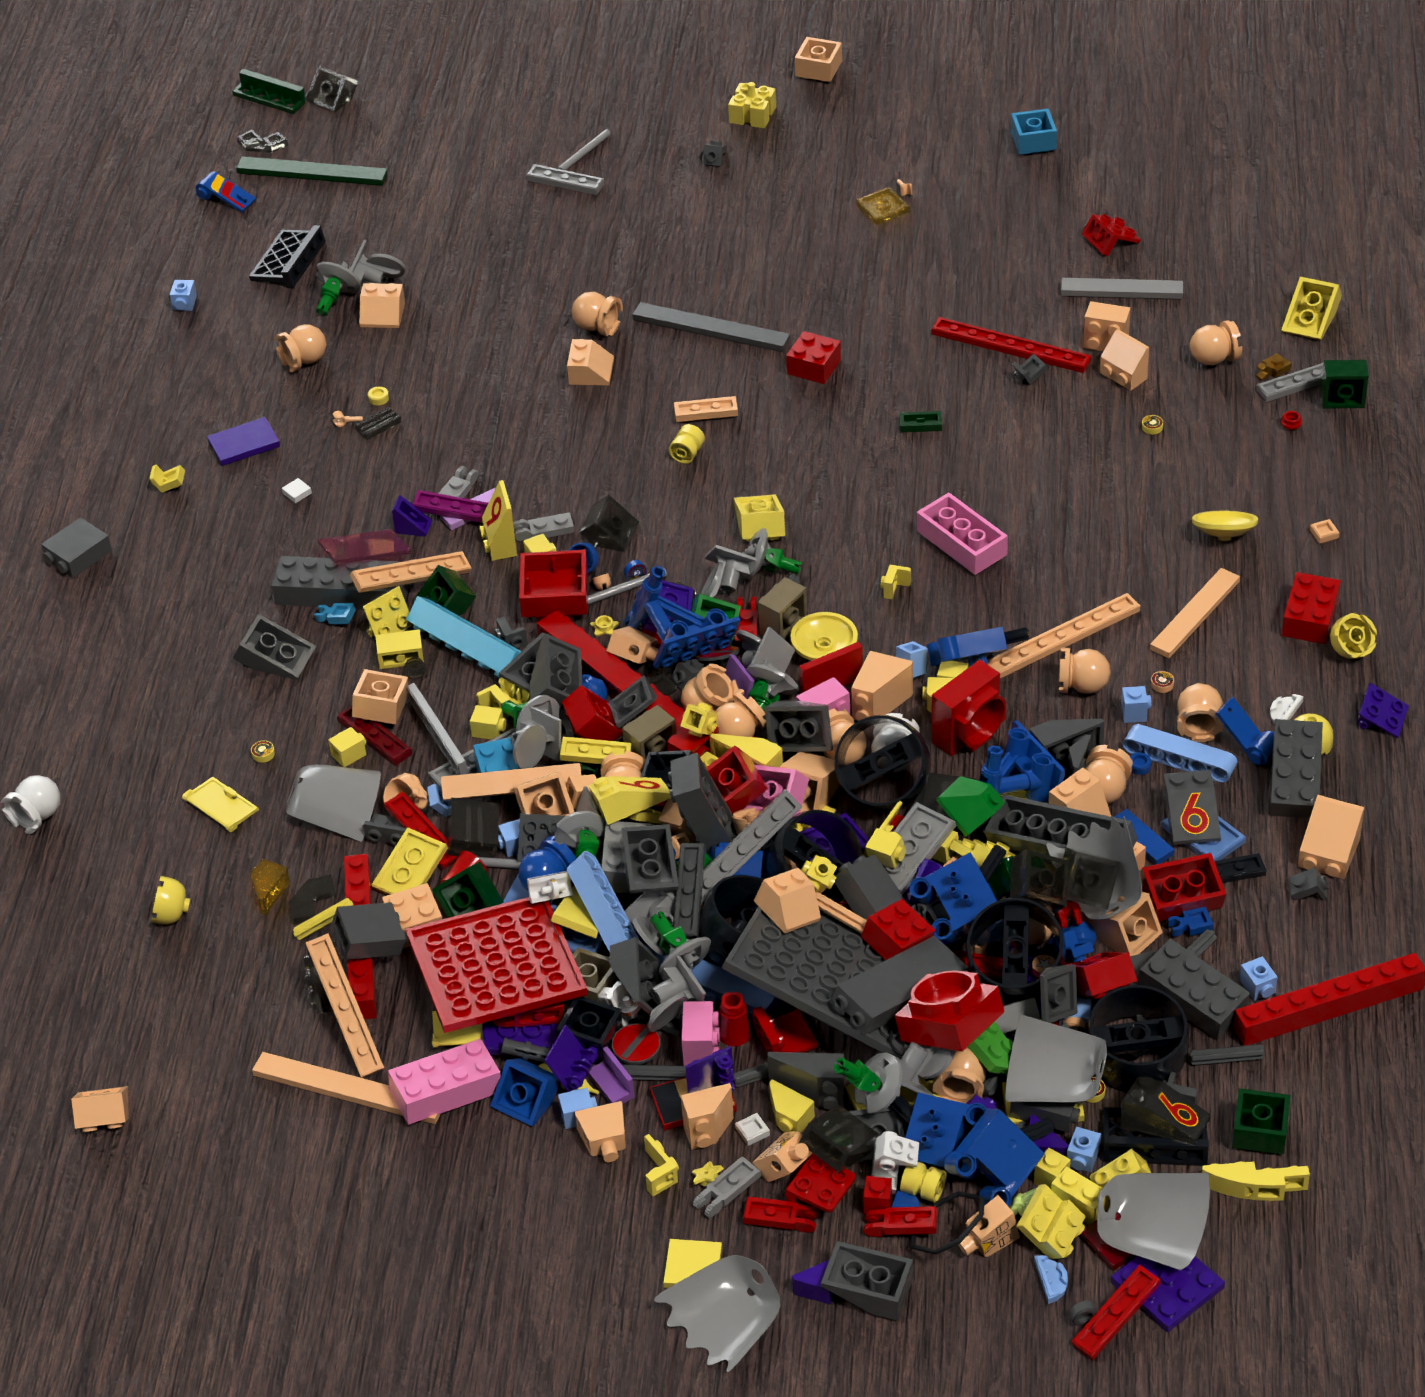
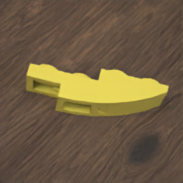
M1242 1161L1202 1166V1173H1209L1211 1190L1237 1198L1281 1201L1284 1200V1195L1287 1191L1308 1190L1310 1177L1308 1166L1256 1170L1254 1162Z

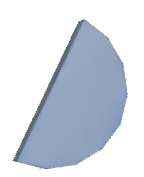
M1034 1256V1262L1048 1304L1058 1301L1065 1294L1068 1286L1066 1269L1062 1263L1048 1259V1256Z

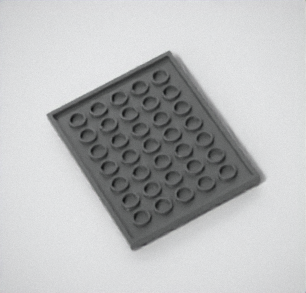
M758 906L725 960L722 969L816 1017L820 1021L835 1027L843 1033L856 1038L866 1045L901 1059L903 1056L895 1053L888 1042L892 1021L863 1035L850 1023L851 1020L848 1013L842 1015L830 1003L838 984L885 961L861 937L862 934L820 909L821 918L818 922L784 933ZM895 1022L892 1044L896 1049L905 1053L910 1043L901 1041L897 1023Z

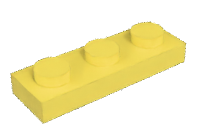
M563 737L560 760L601 764L603 759L611 753H614L615 756L625 754V751L631 752L632 743Z

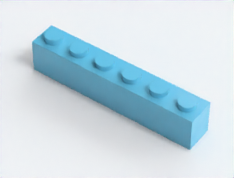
M417 596L406 619L414 624V629H420V632L423 633L427 631L430 633V638L441 642V640L446 642L445 646L454 651H462L461 655L469 660H478V665L487 670L492 668L495 670L494 674L500 677L499 672L522 652L427 598Z

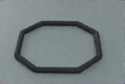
M958 1191L936 1201L932 1206L938 1207L959 1196L978 1200L979 1214L958 1239L937 1249L916 1245V1234H911V1248L936 1255L960 1244L983 1218L984 1198L980 1195Z

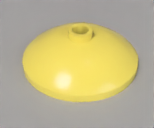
M1208 511L1195 514L1192 517V523L1204 533L1218 537V540L1229 541L1231 537L1240 536L1252 530L1258 524V517L1250 513L1238 511Z
M817 612L801 618L791 630L792 647L795 648V651L800 656L811 661L858 641L857 629L853 622L843 615L832 612Z

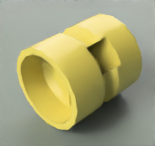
M687 424L682 426L669 447L671 457L683 464L692 462L697 451H699L705 441L704 433L694 425Z
M920 1162L917 1163V1167L906 1166L901 1179L900 1191L915 1196L920 1194L922 1199L935 1203L943 1192L946 1182V1171L935 1167L927 1169L926 1165Z

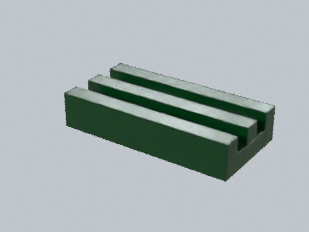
M941 411L900 412L901 433L942 431Z

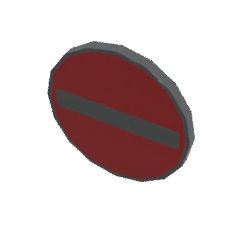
M729 645L724 649L712 650L705 655H696L695 658L699 661H709L710 664H717V660H720V666L723 667L727 664V658L730 655H737L739 653V648Z
M642 1023L626 1025L619 1029L612 1038V1051L615 1057L630 1065L651 1061L661 1049V1038L658 1032H651L648 1025Z

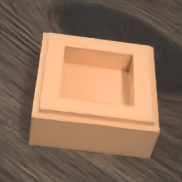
M1330 519L1310 524L1309 530L1319 544L1339 538L1340 532Z

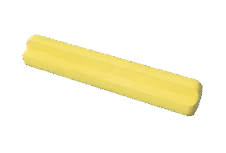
M345 898L297 925L293 929L294 936L298 940H302L332 923L337 907L354 905L353 902Z

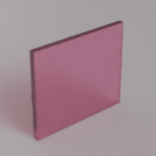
M392 529L317 539L318 544L335 564L411 554V549Z

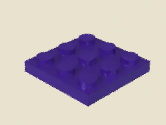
M1137 1256L1111 1276V1283L1116 1288H1119L1132 1272L1141 1265L1161 1279L1160 1286L1140 1309L1167 1333L1225 1288V1281L1196 1256L1182 1270Z

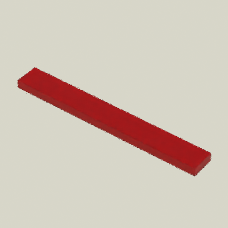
M942 317L937 319L931 329L932 335L1025 359L1035 354L1045 364L1084 373L1091 362V355Z

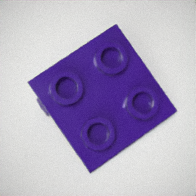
M1369 683L1359 712V727L1367 729L1374 724L1399 738L1409 705L1374 684Z
M564 1025L544 1061L566 1091L570 1092L582 1087L585 1077L589 1075V1071L592 1069V1064L598 1058V1050L595 1047L584 1049L568 1026Z
M731 1046L718 1050L700 1060H694L685 1066L688 1093L728 1083L731 1084L732 1092L735 1089Z

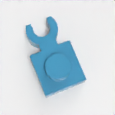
M334 603L332 607L319 605L320 613H314L317 622L328 621L329 624H349L356 608L354 603Z

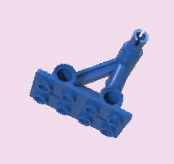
M661 566L652 567L649 577L644 579L640 590L635 595L636 599L632 606L633 614L629 624L632 628L638 629L643 626L645 618L650 617L657 628V634L662 643L652 664L654 668L668 667L674 662L687 661L693 656L705 655L712 650L728 647L741 622L740 618L729 619L724 611L716 608L711 609L706 618H703L659 596L662 590L661 581L665 576V569ZM668 616L675 619L676 621L671 622Z
M1018 720L1013 721L1012 728L1008 732L1004 757L1002 758L1003 749L1001 747L990 746L988 748L987 762L982 766L980 781L991 784L1000 795L1024 790L1026 791V799L1043 803L1047 802L1049 804V791L1063 782L1065 770ZM991 817L988 820H986L983 824H981L976 830L982 832V829L987 826Z

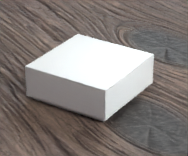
M299 478L282 487V494L294 503L312 494L311 488Z
M758 1113L735 1123V1129L747 1146L770 1136V1130Z

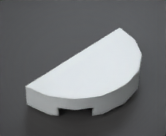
M1292 694V697L1282 698L1280 696L1274 700L1270 708V718L1275 725V719L1290 720L1302 704L1304 696Z

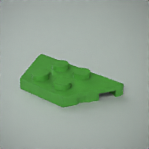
M994 1022L968 1048L989 1072L1008 1075L1013 1042L1003 1034L998 1024Z

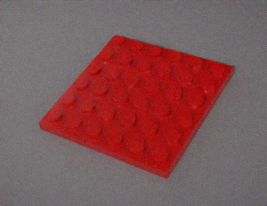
M529 897L405 929L408 942L444 1033L588 995L587 986L559 924L551 921L554 912L548 900L530 903Z

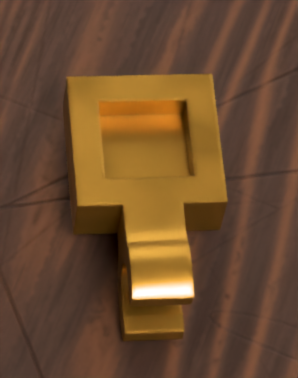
M1276 353L1257 365V369L1260 372L1256 374V377L1260 380H1265L1270 375L1278 377L1291 370L1292 363Z

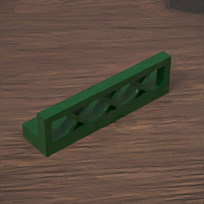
M242 69L239 72L241 83L232 91L233 96L293 115L306 103L304 87L246 69ZM288 104H295L293 107L287 106Z

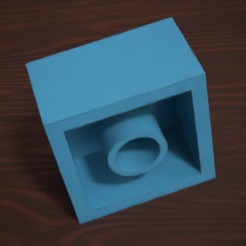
M1049 108L1011 113V134L1019 154L1057 150V129Z
M511 737L473 745L474 763L477 773L523 769L514 762V746L512 745Z

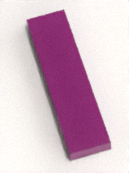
M418 490L413 505L421 512L483 523L482 516L488 502Z

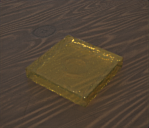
M890 187L856 200V205L876 225L910 212V206Z

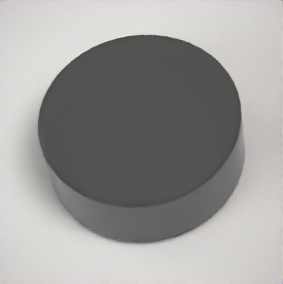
M1082 1301L1070 1309L1069 1316L1073 1324L1085 1325L1097 1313L1093 1302Z

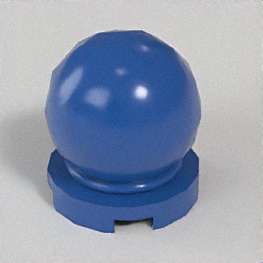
M548 836L541 842L540 849H535L528 853L521 861L518 877L522 887L528 891V878L567 871V867L576 859L575 855L564 842L559 845L555 842L554 836Z

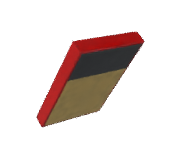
M686 1077L650 1087V1093L664 1131L683 1126L681 1095L688 1094ZM732 1095L733 1112L737 1111V1105Z

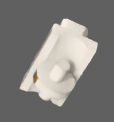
M568 871L527 879L530 903L573 895Z
M616 981L612 988L604 987L598 995L600 1002L622 1009V1027L628 1025L632 1018H636L638 1016L637 1013L641 1009L630 998L621 981Z

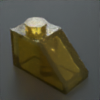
M262 859L258 866L253 868L250 877L261 914L266 916L290 884L287 867Z

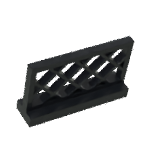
M313 225L310 231L282 229L249 275L250 281L285 282L286 288H294L326 242L321 226Z
M1104 1107L1103 1162H1112L1133 1149L1147 1163L1207 1165L1209 1140L1207 1136L1206 1111L1193 1110L1201 1122L1196 1126H1186L1178 1122L1168 1109ZM1179 1110V1115L1182 1118L1190 1119L1187 1111ZM1109 1116L1120 1117L1123 1120L1116 1124L1109 1119ZM1146 1118L1149 1121L1142 1125L1136 1119ZM1166 1118L1172 1119L1175 1122H1173L1170 1125H1167L1161 1120ZM1130 1124L1136 1129L1129 1133L1123 1127ZM1156 1125L1162 1130L1155 1134L1149 1128ZM1182 1126L1188 1131L1181 1135L1175 1129ZM1117 1132V1133L1120 1134L1121 1136H1111V1135H1113L1114 1133ZM1143 1133V1134L1146 1135L1147 1137H1137V1136ZM1167 1134H1169V1135L1172 1136L1173 1138H1163V1137L1166 1136ZM1195 1135V1136L1198 1137L1199 1139H1188V1138H1190L1191 1136Z

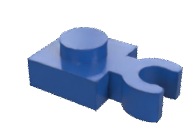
M1206 906L1183 911L1182 917L1171 916L1167 921L1168 927L1177 926L1172 927V936H1180L1184 931H1188L1191 936L1203 933L1207 929L1211 931L1214 927Z

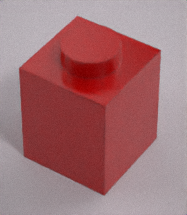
M866 1176L863 1196L864 1215L869 1210L891 1208L893 1197L892 1178Z

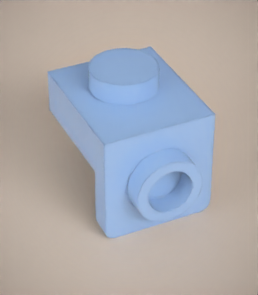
M437 784L427 787L429 806L444 817L464 809V799L443 801L441 787Z

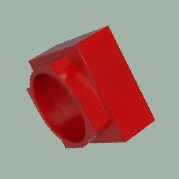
M586 550L520 553L519 599L522 617H536L542 620L558 610L573 621V617L576 615L588 614V565Z
M978 660L932 694V743L951 757L964 747L974 752L996 733L1001 723L1006 720L1007 706L1005 699L1000 696V673L982 660Z
M953 970L936 974L928 973L912 988L911 1000L908 1001V1004L894 1016L901 1041L964 1051L1005 1011L998 986L980 983L978 973Z

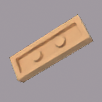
M736 396L674 402L676 422L738 416Z

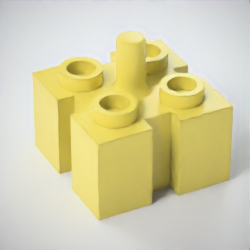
M754 82L739 83L735 96H732L728 104L729 123L744 125L746 122L750 123L752 127L765 128L769 122V115H772L776 108V88L767 86L755 88Z

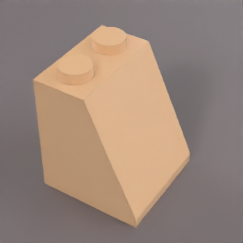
M870 651L851 687L853 719L859 721L874 715L889 714L910 698L913 694V661Z
M798 752L780 765V768L795 769L809 778L801 808L803 812L823 810L840 786L835 772L834 759L811 752Z
M1081 768L1049 791V804L1111 817L1100 780L1084 768Z
M1317 795L1300 848L1298 867L1307 870L1316 867L1320 873L1345 879L1360 841L1364 807Z
M1142 892L1141 898L1135 905L1103 920L1089 919L1080 908L1082 920L1093 926L1097 939L1116 952H1129L1130 956L1138 955L1163 933L1149 893ZM1123 896L1118 898V902L1124 900ZM1119 907L1111 909L1106 915L1115 912Z

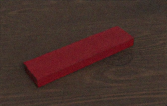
M352 705L337 715L338 722L347 729L352 727L357 733H361L366 740V744L394 766L412 755V749L377 721L352 717Z

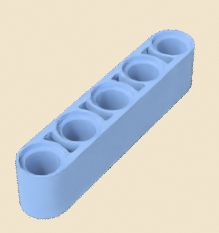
M1134 724L1122 743L1123 748L1130 754L1145 753L1150 756L1152 761L1186 772L1211 770L1212 779L1222 783L1229 780L1238 763L1237 758L1232 753L1141 724Z
M584 851L567 867V871L608 951L610 952V945L634 937L639 940L598 860L590 852Z

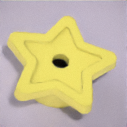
M603 615L599 616L595 622H591L590 625L595 629L594 634L596 637L603 634L612 636L613 629L619 625V622L613 621L610 616Z
M709 1161L702 1168L692 1171L693 1175L696 1176L693 1182L695 1185L700 1183L702 1186H707L719 1176L718 1173L724 1168L722 1165L713 1166L712 1162Z

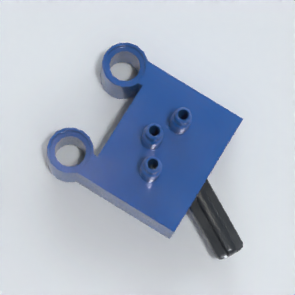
M919 1092L914 1107L901 1094L899 1097L896 1096L890 1104L909 1124L905 1138L919 1142L918 1162L925 1164L926 1167H935L946 1171L944 1160L964 1140L968 1123L974 1127L977 1123L974 1121L975 1115L979 1112L985 1113L987 1110L981 1103L969 1105ZM962 1159L958 1162L959 1169H961L963 1164ZM976 1167L972 1175L959 1177L970 1181L978 1176L980 1170Z

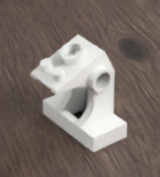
M891 1131L883 1132L882 1135L876 1138L872 1176L892 1178V1194L896 1195L899 1165L917 1167L919 1142L900 1137Z

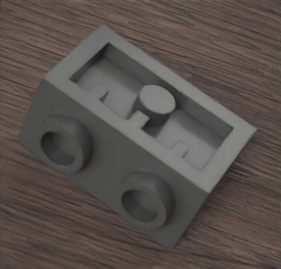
M374 813L370 822L365 821L363 825L366 840L395 846L407 829L403 828L394 817Z

